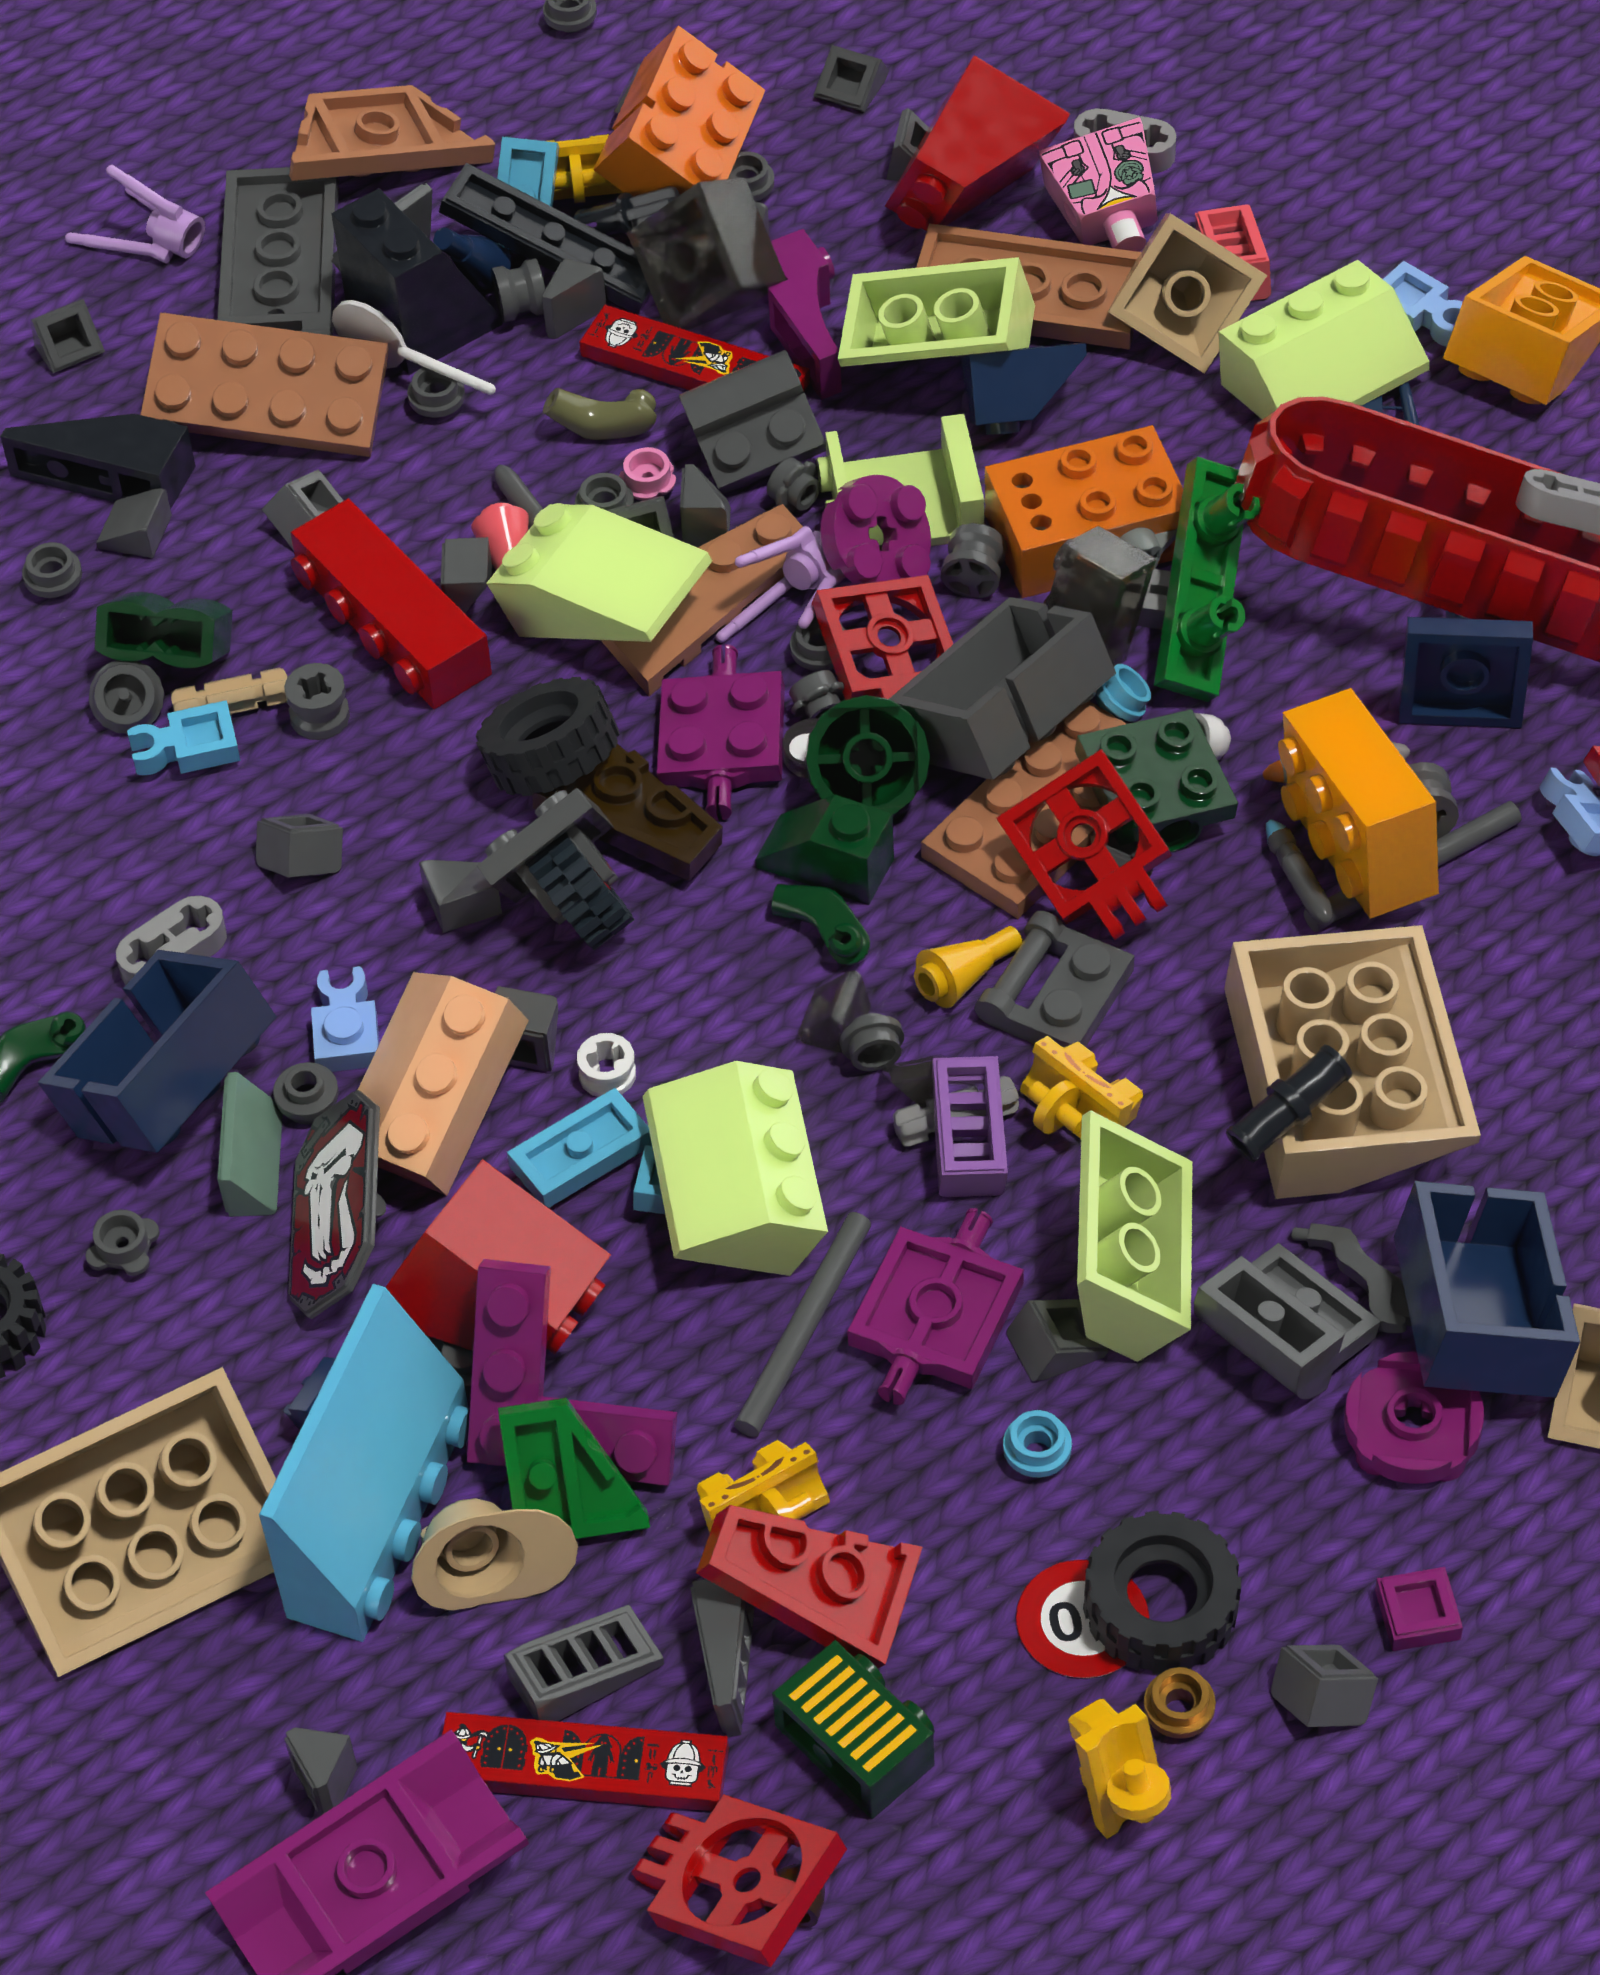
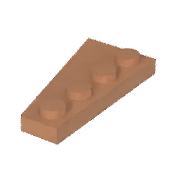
M782 504L701 545L698 548L707 551L713 561L651 642L601 640L602 643L650 697L662 686L664 675L678 663L685 667L701 653V644L718 629L724 628L742 612L745 606L756 597L759 598L784 577L783 564L788 552L742 568L735 565L736 557L790 537L803 526Z

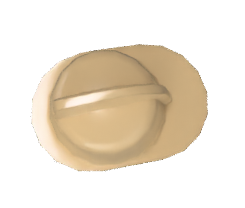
M477 1498L459 1500L444 1507L432 1518L430 1524L421 1530L422 1546L413 1560L411 1579L419 1597L433 1607L446 1610L472 1608L487 1603L527 1598L550 1590L566 1578L576 1563L578 1544L572 1528L557 1515L539 1509L502 1511L494 1503Z

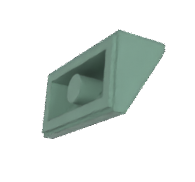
M228 1072L227 1077L224 1079L217 1180L225 1212H228L229 1217L272 1215L277 1211L283 1113L278 1109L274 1099L238 1072Z

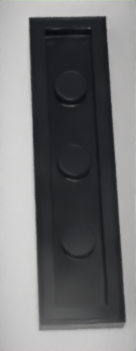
M468 163L464 165L441 201L439 213L528 259L536 258L538 264L553 272H556L564 258L602 268L606 299L639 315L660 281L665 269V265Z

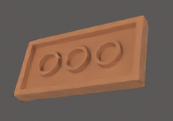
M929 223L916 268L1019 257L1035 303L1031 336L1130 349L1135 329L1110 314L1108 310L1141 252Z
M160 312L141 415L159 420H170L176 424L188 426L189 433L371 457L389 354L388 343Z
M1091 701L1078 706L1056 725L1055 731L1050 736L1037 742H1028L1031 748L1015 761V765L1010 771L996 777L994 780L986 779L921 841V857L1016 919H1019L1045 892L996 817L1080 763L1075 753L1077 735L1121 726L1126 723ZM1079 787L1069 790L1081 809L1095 812L1101 808L1092 787ZM1047 804L1039 813L1033 826L1031 835V848L1033 852L1057 837L1060 823ZM1089 825L1077 826L1072 832V842L1078 847L1091 845L1090 836L1094 829ZM1071 859L1048 875L1056 883L1078 860Z

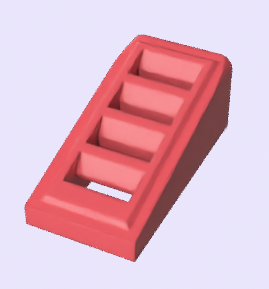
M1250 205L1211 209L1195 213V224L1199 232L1267 275L1251 301L1268 298L1271 295L1270 260Z

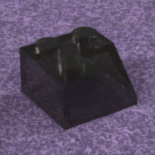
M745 177L698 182L627 232L663 323L689 330L750 306L768 294V287L787 280Z

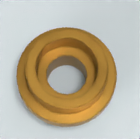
M1183 1667L1168 1669L1156 1676L1146 1689L1144 1696L1145 1714L1152 1727L1163 1735L1172 1738L1193 1737L1203 1732L1210 1725L1215 1714L1216 1700L1212 1687L1200 1674L1191 1669ZM1182 1700L1190 1704L1192 1709L1187 1712H1175L1168 1709L1167 1705L1172 1701Z

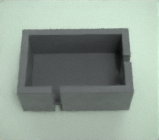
M1009 597L889 699L908 711L924 730L930 753V765L994 780L996 777L1010 771L1015 765V761L1031 748L1028 742H1037L1050 736L1055 731L1056 725L1078 706L1094 698L1097 690L1113 677L1116 671L1092 613L1053 606L1048 610L1047 605L1044 603Z

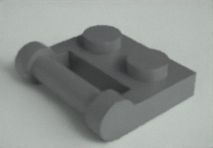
M1036 911L1024 928L1026 938L995 986L983 991L975 1003V1013L988 1025L1033 1044L1049 1036L1062 1047L1077 1041L1086 1047L1134 971V955L1065 927L1063 922L1050 912ZM1050 952L1061 957L1029 1009L1017 1005L1015 1000L1045 953Z

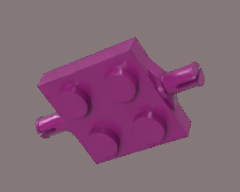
M725 644V658L722 645H718L713 649L712 675L662 679L657 761L658 779L664 785L707 790V806L705 811L716 821H718L719 808L722 820H726L731 816V790L733 788H738L752 782L782 780L785 684L782 671L736 673L738 650L729 644Z
M968 1209L955 1238L929 1237L900 1226L847 1331L849 1346L880 1356L892 1363L882 1385L878 1388V1394L885 1401L890 1402L893 1396L894 1405L904 1404L906 1395L917 1374L933 1375L973 1389L1024 1284V1269L995 1260L979 1248L993 1223L991 1216L985 1211H981L978 1217V1209Z

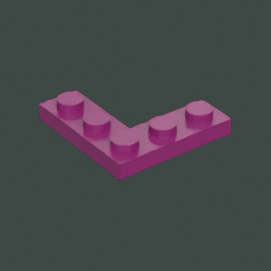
M483 1259L478 1266L467 1462L506 1467L498 1408L561 1399L543 1397L551 1266ZM569 1400L626 1481L669 1486L674 1470L677 1412Z

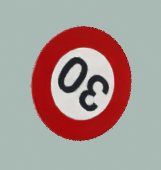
M1089 1560L1065 1561L1040 1572L1024 1589L1019 1599L1016 1613L1018 1633L1029 1654L1047 1669L1075 1678L1100 1677L1115 1672L1127 1664L1118 1657L1113 1659L1105 1652V1646L1100 1640L1096 1641L1090 1632V1620L1085 1619L1084 1590L1086 1568H1088ZM1130 1579L1127 1586L1129 1601L1138 1613L1149 1619L1146 1600L1139 1587Z

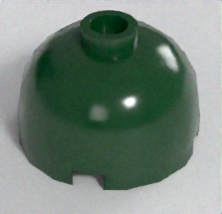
M864 695L840 701L820 716L808 735L804 762L809 783L820 799L838 795L890 812L893 815L913 800L926 781L930 753L924 730L908 711L891 699Z

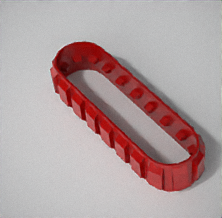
M1324 396L1299 397L1283 403L1276 411L1254 425L1235 484H1243V491L1238 497L1244 510L1249 509L1253 497L1259 498L1261 506L1259 514L1254 519L1246 522L1251 531L1270 548L1295 560L1470 619L1533 621V640L1600 662V535L1532 518L1519 510L1515 504L1525 472L1534 469L1556 471L1351 402Z

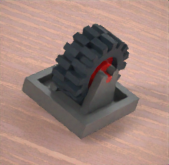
M579 788L574 789L569 794L562 790L550 796L536 809L535 814L538 818L518 833L515 829L509 830L490 843L485 850L488 857L479 863L477 867L491 886L515 903L532 892L554 921L560 925L567 920L580 937L585 940L587 945L595 951L635 919L611 886L619 877L593 844L614 826L601 809Z

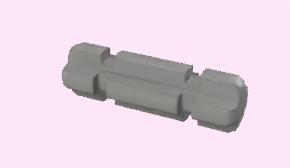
M1001 1076L1003 1116L1015 1113L1019 1109V1096L1011 1078ZM973 1085L951 1093L985 1092V1089L978 1091L977 1086ZM934 1098L925 1101L926 1108L920 1109L919 1104H914L898 1109L893 1114L894 1129L903 1146L910 1147L929 1141L928 1134L935 1132ZM986 1110L950 1111L951 1117L986 1115Z

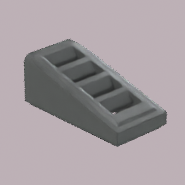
M707 1579L692 1582L693 1587H690L713 1706L722 1733H726L728 1737L741 1735L755 1606Z
M630 1605L534 1639L504 1654L508 1678L532 1717L536 1720L560 1721L664 1665L662 1654ZM622 1631L636 1651V1654L625 1658L611 1638ZM599 1645L610 1663L598 1667L588 1649ZM573 1657L576 1658L584 1673L574 1677L564 1663ZM552 1670L559 1681L551 1686H547L541 1674Z

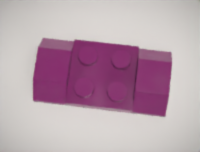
M451 1729L206 1891L205 1894L257 1975H335L342 1969L347 1974L470 1892L469 1884L529 1845V1842L521 1829L510 1820Z

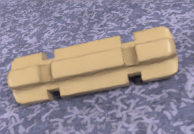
M283 668L260 671L261 678L252 679L251 674L204 683V690L196 691L195 685L175 689L171 693L173 710L179 711L227 700L229 712L232 715L259 709V702L266 701L267 707L287 703L284 689L287 674Z

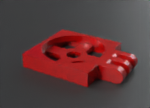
M929 575L821 589L816 591L812 601V606L838 681L844 684L842 693L845 700L864 695L886 699L891 698L921 672H915L908 653L912 646L935 643L936 660L953 645ZM863 603L869 618L868 626L842 630L839 621L842 615L852 607ZM891 603L908 609L921 620L907 621L902 616L894 613ZM883 629L894 631L899 637V644L895 646L884 645L878 639V632ZM873 652L875 655L883 658L889 676L870 679L857 671L852 655Z
M1102 749L996 817L1066 925L1093 908L1112 938L1117 940L1125 932L1123 925L1112 914L1113 912L1123 907L1137 927L1147 919L1134 901L1136 897L1144 893L1148 904L1157 913L1168 906L1147 872L1170 858L1172 854ZM1079 787H1097L1108 790L1118 797L1094 812L1088 809H1081L1069 790ZM1047 804L1060 823L1057 837L1033 852L1031 848L1033 826L1039 813ZM1133 819L1139 830L1138 847L1134 858L1119 867L1106 847L1109 834ZM1079 825H1089L1095 830V840L1087 847H1078L1072 842V832ZM1071 859L1085 861L1098 882L1086 890H1073L1057 885L1048 874Z
M723 1794L705 1823L677 1813H670L662 1827L669 1836L677 1841L656 1835L647 1847L648 1853L663 1865L641 1858L631 1873L641 1884L659 1891L647 1908V1912L657 1927L771 1968L847 1851V1848L835 1831ZM747 1829L762 1834L749 1856L742 1857L737 1861L719 1856L734 1832ZM791 1845L800 1847L802 1852L801 1868L796 1882L779 1877L776 1871L777 1866ZM748 1872L760 1873V1881L754 1889L747 1892L736 1890V1883L742 1875ZM700 1883L720 1889L723 1895L706 1921L696 1917L690 1911L688 1905L690 1897ZM765 1906L773 1908L755 1920L740 1924L749 1912L757 1911Z

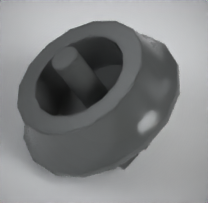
M117 660L108 663L96 673L90 685L89 704L93 715L104 727L116 733H127L128 729L141 724L151 725L157 719L163 707L164 690L160 678L149 666L139 661Z

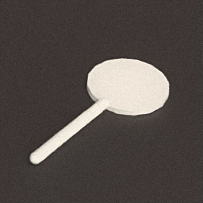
M347 300L342 301L333 310L332 322L339 337L388 343L389 354L386 368H395L404 359H407L485 394L493 395L496 388L493 384L406 347L404 339L395 325L380 311L368 304Z

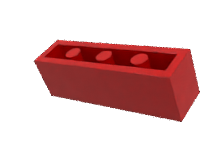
M349 498L290 532L295 557L291 559V566L299 582L307 590L315 588L325 599L333 617L340 624L348 622L359 633L360 639L369 654L375 659L382 657L393 668L399 683L409 694L417 692L435 710L492 675L487 635Z

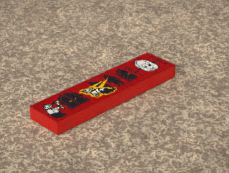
M608 305L603 306L579 342L580 353L583 357L686 390H691L769 357L768 355ZM793 364L805 392L810 384V369Z
M446 1712L442 1735L452 1729L491 1792L713 1811L723 1796L729 1752L728 1736Z

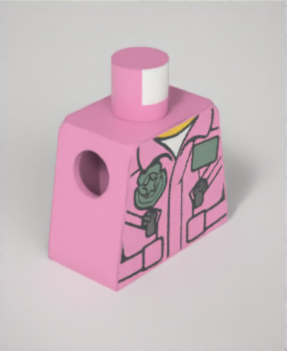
M1140 117L1039 150L1045 188L1081 244L1094 245L1109 240L1112 248L1140 252L1145 247L1146 240L1141 229L1154 225L1158 221L1153 178Z

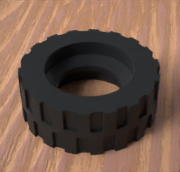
M572 677L571 679H553L551 682L544 684L539 683L531 686L530 689L511 696V699L498 705L493 710V713L483 720L481 729L477 730L476 733L477 746L496 786L501 791L504 789L510 795L522 794L523 796H530L534 793L550 792L563 785L567 786L575 782L579 777L592 772L600 762H604L610 756V751L616 747L618 743L616 737L619 736V729L600 687L596 686L595 682L590 679L582 680L581 677Z
M1159 1511L1145 1512L1144 1516L1136 1518L1132 1515L1121 1520L1120 1525L1113 1530L1109 1528L1101 1536L1099 1546L1093 1547L1089 1556L1088 1568H1086L1084 1613L1085 1619L1090 1620V1632L1096 1641L1100 1640L1105 1646V1652L1113 1659L1118 1657L1127 1663V1667L1137 1671L1140 1668L1151 1670L1152 1674H1161L1168 1669L1177 1667L1192 1670V1666L1200 1662L1205 1664L1213 1659L1215 1651L1219 1647L1224 1648L1229 1641L1231 1628H1235L1241 1594V1577H1238L1239 1563L1235 1554L1231 1555L1227 1548L1228 1542L1220 1534L1216 1535L1209 1530L1208 1524L1199 1519L1193 1521L1185 1518V1514L1177 1512L1159 1514ZM1165 1563L1185 1571L1193 1580L1197 1590V1599L1193 1608L1185 1616L1167 1622L1154 1621L1142 1616L1134 1609L1127 1594L1128 1583L1139 1569L1150 1564Z

